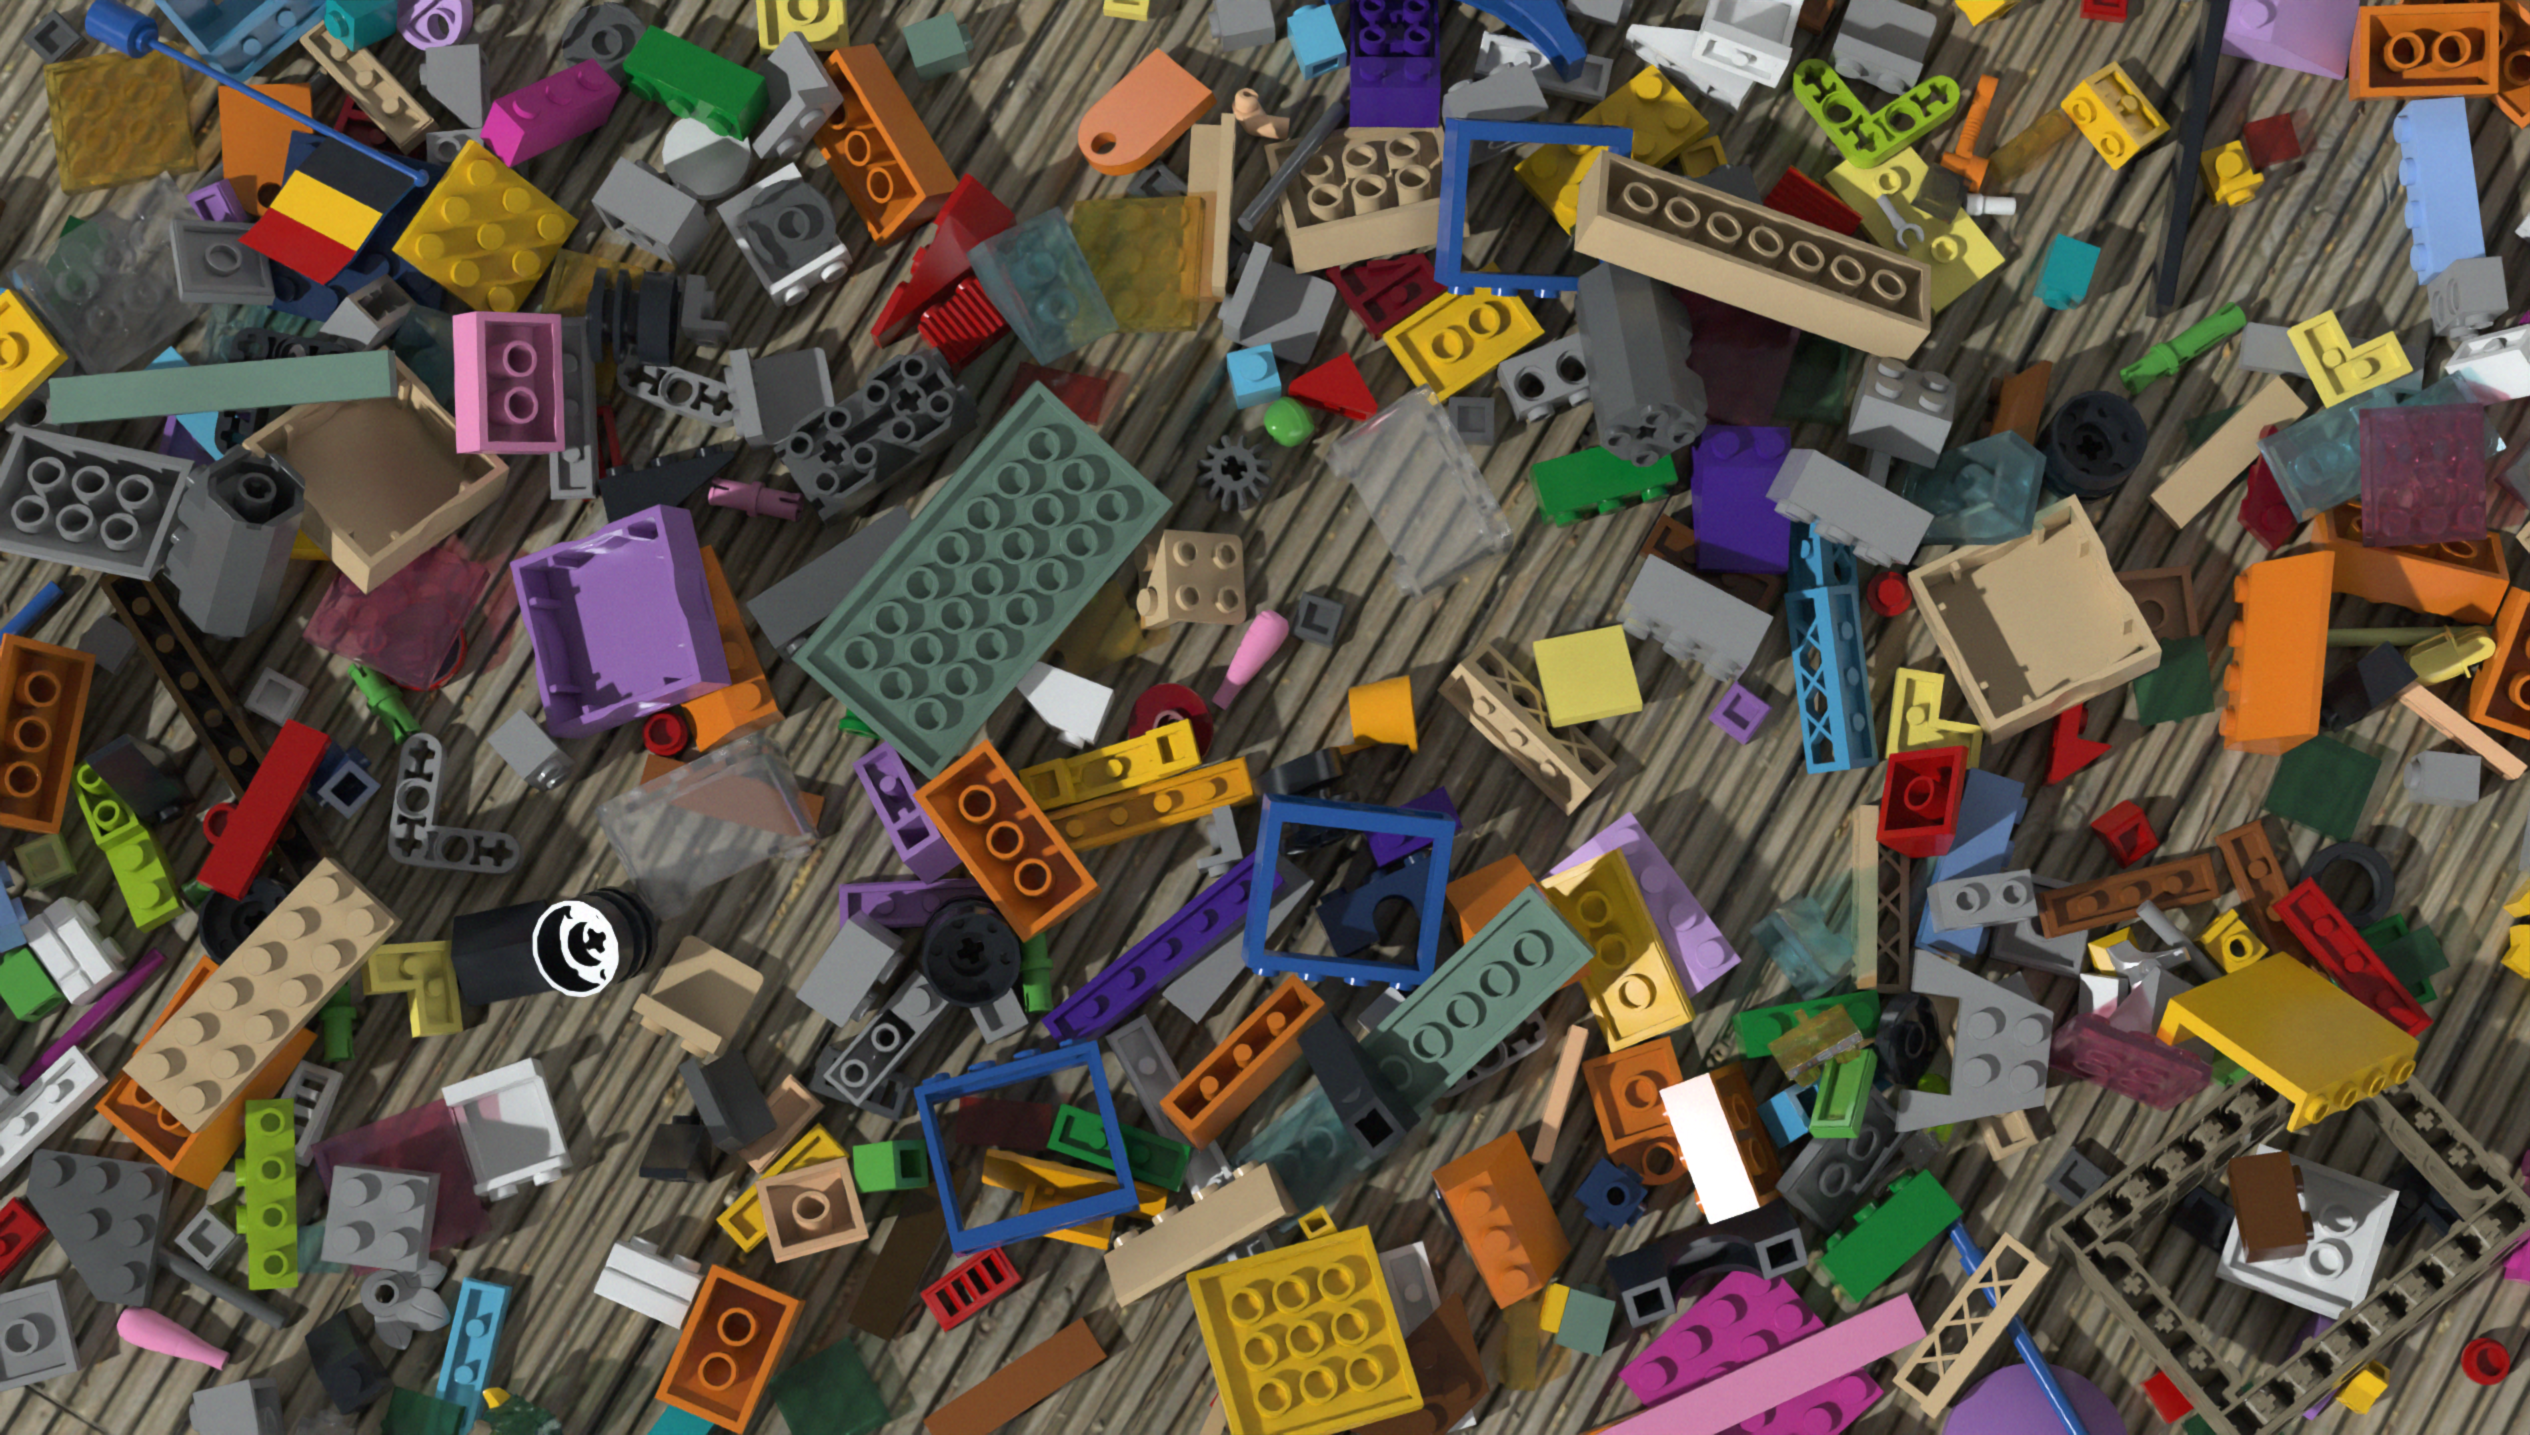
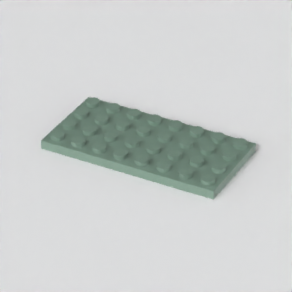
M1039 380L1034 381L791 659L928 779L932 780L954 758L1170 509L1173 503Z

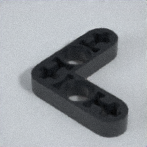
M246 327L235 335L228 363L288 358L290 349L297 344L304 348L306 356L353 353L356 351L339 344L256 327ZM251 343L262 345L261 354L249 352ZM269 408L219 412L214 441L221 454L224 455L230 448L238 444L232 441L234 432L245 435L246 440L265 427ZM236 412L251 414L250 420L235 418Z

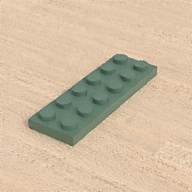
M1532 882L1359 1043L1414 1111L1420 1115L1593 958L1597 952Z

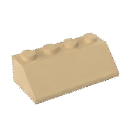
M1257 1159L1252 1160L1232 1172L1236 1179L1222 1188H1219L1217 1182L1193 1194L1192 1197L1195 1201L1193 1205L1180 1212L1176 1205L1154 1216L1152 1221L1155 1226L1139 1235L1135 1228L1114 1239L1111 1243L1115 1249L1105 1254L1104 1260L1120 1307L1136 1305L1185 1278L1188 1272L1201 1269L1299 1213L1297 1205L1273 1162L1264 1163L1260 1166Z

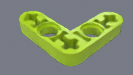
M1808 59L1801 62L1796 67L1793 77V91L1797 99L1852 165L1861 169H1871L1878 166L1948 120L1956 112L1960 97L1959 87L1953 79L1944 75H1935L1927 78L1890 104L1870 115L1832 67L1823 60ZM1806 76H1810L1814 80L1821 77V90L1826 95L1822 101L1821 92L1816 85L1812 83L1805 86ZM1935 92L1938 96L1946 93V104L1937 100L1928 105L1931 100V93ZM1835 105H1843L1851 110L1852 117L1845 122L1837 123L1828 117L1827 111ZM1927 106L1926 114L1924 117L1921 109ZM1905 113L1914 119L1915 125L1907 131H1899L1892 127L1890 119L1896 114ZM1858 125V136L1866 144L1872 141L1875 142L1873 152L1870 153L1866 148L1858 151L1859 139L1853 132Z

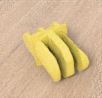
M2444 625L2445 632L2407 649L2403 658L2419 676L2415 681L2423 687L2436 685L2464 673L2467 678H2470L2471 675L2467 667L2491 657L2495 652V643L2487 630L2480 625H2474L2452 634L2447 625Z

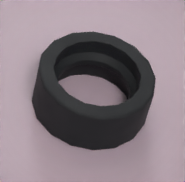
M2339 842L2316 852L2305 863L2299 883L2311 876L2320 888L2323 871L2335 861L2351 860L2359 863L2367 870L2373 887L2370 902L2364 909L2356 913H2342L2356 930L2378 921L2390 908L2395 894L2394 874L2387 860L2373 847L2359 842Z

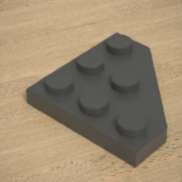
M36 1148L33 1154L26 1195L97 1301L150 1307L157 1270V1252L162 1242L174 1175L161 1165Z

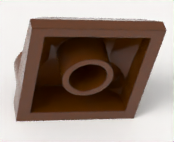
M2043 360L2020 374L2004 370L2000 378L1992 377L1985 403L1992 404L1988 420L1982 419L1980 422L1975 445L1981 446V456L1993 459L1996 466L2013 470L2032 449L2053 362Z

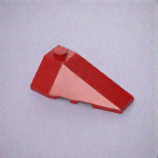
M965 173L933 223L938 225L932 244H927L925 247L920 246L912 259L914 262L910 270V274L913 277L910 282L907 283L903 280L897 285L870 332L875 345L881 349L885 348L919 322L921 316L936 303L942 304L953 296L955 289L964 279L971 275L979 276L995 263L1000 254L1006 256L1012 250L1019 237V233L1016 231L1018 226L1015 214L968 173Z

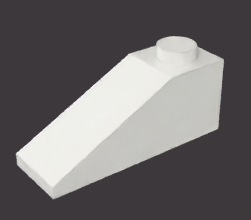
M1636 24L1630 26L1624 41V48L1736 115L1757 83L1756 81L1691 58L1699 31Z
M1037 661L1014 687L1052 731L1059 733L1058 741L1077 749H1082L1084 743L1093 747L1096 746L1115 699L1113 689Z

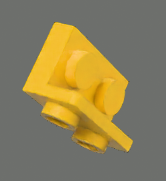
M2116 61L2085 78L2061 102V107L2115 171L2123 167L2135 154L2162 138L2171 129Z

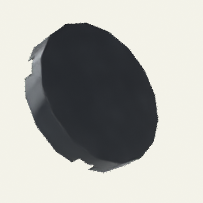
M1914 992L1899 993L1889 1002L1882 1013L1876 1031L1874 1053L1878 1057L1876 1064L1878 1072L1889 1083L1912 1085L1925 1074L1932 1062L1934 1052L1928 1051L1931 1039L1937 1040L1939 1023L1937 1011L1932 1000L1928 997Z

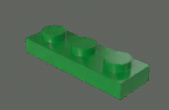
M1062 1103L1047 1148L1115 1170L1102 1117ZM1118 1122L1132 1177L1180 1192L1195 1148Z

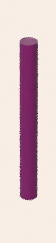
M153 947L18 1079L19 1082L27 1089L73 1045L78 1047L168 960L165 954L157 947Z

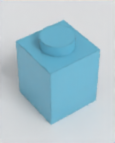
M1315 4L1306 5L1294 11L1292 16L1287 18V35L1304 81L1346 67L1347 50L1329 4L1317 7Z
M1271 343L1226 354L1227 369L1238 410L1276 401L1281 398V382Z

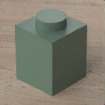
M953 11L902 28L920 83L970 67L967 51L974 49V45L966 23L958 26Z
M1580 1282L1578 1290L1570 1288L1558 1334L1554 1333L1552 1343L1601 1357L1616 1305L1615 1301L1605 1299L1607 1289Z

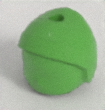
M1283 396L1267 409L1264 415V425L1269 437L1275 443L1284 447L1299 445L1315 428L1313 417L1309 410L1300 400L1293 397Z

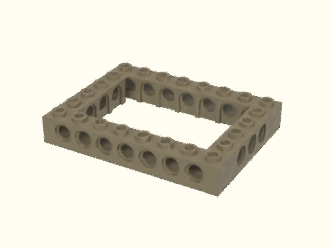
M2249 1073L2051 1225L2050 1241L2217 1435H2278L2530 1237V1198L2413 1074L2403 1084L2392 1085L2382 1090L2375 1097H2367L2356 1102V1104L2465 1221L2462 1222L2459 1219L2452 1224L2448 1234L2426 1252L2423 1248L2415 1253L2411 1263L2388 1281L2386 1278H2383L2379 1281L2374 1292L2352 1310L2348 1307L2342 1310L2337 1321L2314 1340L2311 1336L2305 1339L2300 1350L2275 1369L2273 1365L2264 1372L2263 1379L2246 1393L2240 1388L2241 1374L2230 1360L2226 1363L2202 1336V1327L2198 1323L2193 1325L2170 1299L2171 1292L2165 1285L2161 1288L2139 1264V1255L2125 1242L2225 1166L2230 1158H2235L2292 1114L2295 1103L2252 1073Z

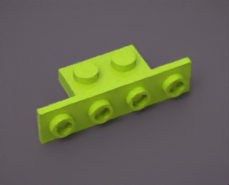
M294 1098L245 1100L246 1148L244 1149V1158L235 1159L236 1187L245 1186V1205L236 1206L237 1234L246 1233L249 1290L298 1287Z

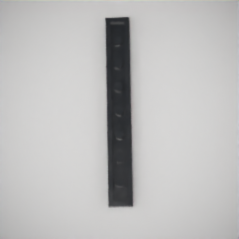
M2203 0L2145 316L2160 319L2174 304L2230 0Z

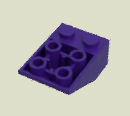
M1350 0V127L1438 128L1441 90L1438 0Z

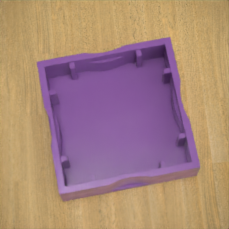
M658 504L609 523L586 538L561 542L510 562L523 622L534 647L536 677L550 737L583 739L732 685L690 510Z

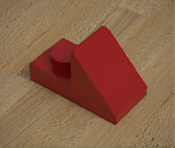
M2083 703L2053 717L2041 786L2049 788L2112 748V745L2077 738L2078 734L2083 735L2088 721V708L2082 707Z

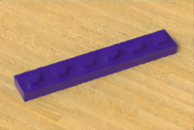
M1256 850L1041 1019L1059 1044L1071 1038L1073 1041L1086 1037L1087 1042L1097 1040L1246 922ZM1276 869L1271 901L1289 887Z

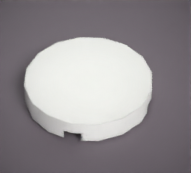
M690 117L688 119L683 118L675 123L666 135L662 150L664 168L672 182L682 183L698 195L697 199L702 200L724 198L739 189L745 181L744 177L747 175L749 168H751L753 160L748 137L742 142L729 135L726 137L719 136L712 132L705 124Z

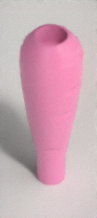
M1271 609L1262 611L1257 615L1241 641V645L1237 649L1220 688L1211 701L1226 711L1239 691L1275 654L1288 635L1289 624L1285 618Z
M132 1306L126 1308L117 1323L118 1333L125 1341L148 1350L202 1362L219 1370L225 1368L230 1357V1353L210 1345L178 1323L146 1307Z

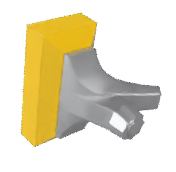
M2130 926L2088 943L2086 949L2096 974L2128 979L2127 997L2156 965L2171 973L2191 960L2186 947L2163 952H2141Z

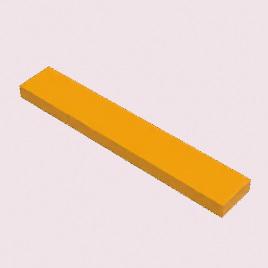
M1244 756L1049 812L1045 815L1075 854H1079L1213 815V808L1230 804L1232 810L1257 802V798L1251 786L1252 780Z

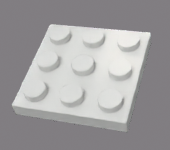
M2259 1144L2256 1155L2281 1152V1150ZM2289 1154L2291 1165H2299L2303 1176L2304 1193L2298 1194L2301 1212H2310L2314 1228V1240H2308L2305 1255L2246 1264L2235 1215L2215 1276L2337 1320L2340 1312L2346 1307L2352 1310L2365 1300L2399 1191Z

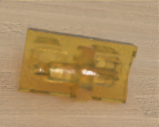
M1840 1003L1811 1019L1800 1008L1793 1012L1799 1025L1767 1044L1789 1082L1794 1079L1801 1087H1806L1819 1079L1821 1071L1818 1065L1834 1057L1837 1063L1847 1064L1859 1057L1860 1049L1858 1043L1864 1040V1038Z

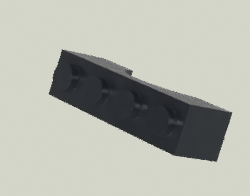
M1781 1197L1759 1208L1713 1224H1705L1605 1261L1616 1298L1632 1329L1677 1313L1678 1302L1682 1294L1695 1282L1707 1276L1721 1272L1740 1271L1751 1273L1763 1280H1767L1809 1264L1799 1226Z

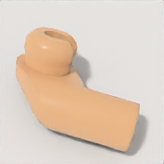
M1244 88L1236 93L1235 100L1232 103L1233 114H1235L1236 119L1249 135L1288 140L1290 118L1267 115L1257 101L1258 94L1252 89Z

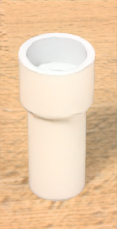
M1965 193L1963 209L1971 216H1981V214L2014 215L2016 199L2015 197L1983 196L1980 193Z

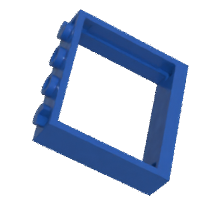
M1446 117L1434 281L1448 286V293L1458 295H1474L1475 287L1491 288V295L1506 297L1518 296V289H1533L1534 296L1542 298H1561V291H1577L1578 295L1577 283L1578 278L1582 275L1460 271L1470 140L1609 146V152L1631 159L1633 129L1618 125ZM1599 259V265H1600L1601 263L1605 262V261Z
M1264 792L1241 953L1246 966L1253 968V973L1267 977L1280 976V971L1297 972L1299 978L1308 981L1322 982L1326 980V976L1344 977L1345 983L1356 986H1371L1372 980L1390 982L1389 986L1394 989L1415 991L1417 985H1422L1434 972L1456 821L1446 812ZM1282 822L1434 838L1415 965L1264 949Z
M1086 1037L1072 1041L1071 1038L1060 1042L1059 1050L1044 1054L1041 1053L1040 1048L1025 1050L1013 1055L1014 1062L996 1066L994 1060L976 1063L968 1067V1074L951 1078L948 1072L935 1074V1077L922 1080V1086L913 1088L953 1252L957 1258L1140 1210L1097 1040L1087 1042ZM1088 1065L1120 1189L965 1230L934 1105Z

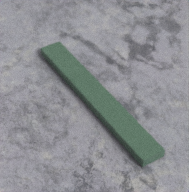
M393 350L49 378L52 424L57 425L398 397L395 351Z

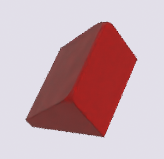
M2128 800L2120 802L2091 823V827L2097 837L2123 870L2160 845L2143 809Z

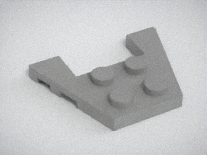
M1915 950L1911 992L1958 998L1959 1009L1949 1095L1900 1089L1895 1131L1908 1132L2044 1106L2054 1012L1926 950Z

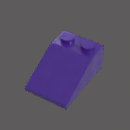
M1706 425L1704 431L1695 437V440L1688 447L1697 572L1786 574L1789 561L1790 519L1774 511L1777 503L1765 496L1791 450L1790 427Z

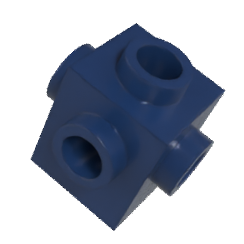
M332 739L330 747L309 782L311 786L306 792L324 809L327 810L332 805L349 819L381 785L367 769L372 762L357 747L352 744L346 750L337 741Z
M1603 1157L1598 1159L1571 1196L1587 1208L1583 1216L1604 1232H1606L1609 1226L1615 1230H1621L1624 1224H1627L1632 1228L1648 1207L1642 1201L1648 1193L1646 1189L1640 1186L1644 1178L1625 1163L1621 1162L1616 1168ZM1610 1188L1615 1189L1619 1193L1620 1200L1617 1205H1612L1607 1199V1192Z

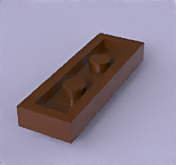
M1664 513L1639 553L1645 559L1648 558L1649 554H1652L1763 612L1781 583L1780 580L1770 574L1697 572L1694 530Z

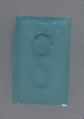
M1059 206L990 237L965 253L985 294L1041 366L1120 329Z
M2387 383L2354 395L2256 443L2298 524L2391 485L2429 463Z
M2010 429L1941 453L1934 469L1916 463L1907 465L1900 497L1934 515L1919 545H1998L2030 535L2047 457Z
M1798 892L1749 931L1805 1001H1810L1833 988L1857 965L1851 958L1855 952L1848 941L1838 932L1833 935L1822 922L1826 916L1817 902L1810 896L1804 899Z
M1319 1084L1230 1157L1227 1162L1234 1171L1255 1159L1258 1160L1260 1166L1264 1163L1273 1162L1300 1211L1275 1226L1280 1234L1284 1235L1299 1224V1218L1327 1203L1398 1148L1401 1142L1398 1140L1372 1161L1342 1125L1321 1084Z

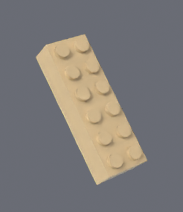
M324 857L122 1069L193 1134L205 1131L403 921L334 858Z

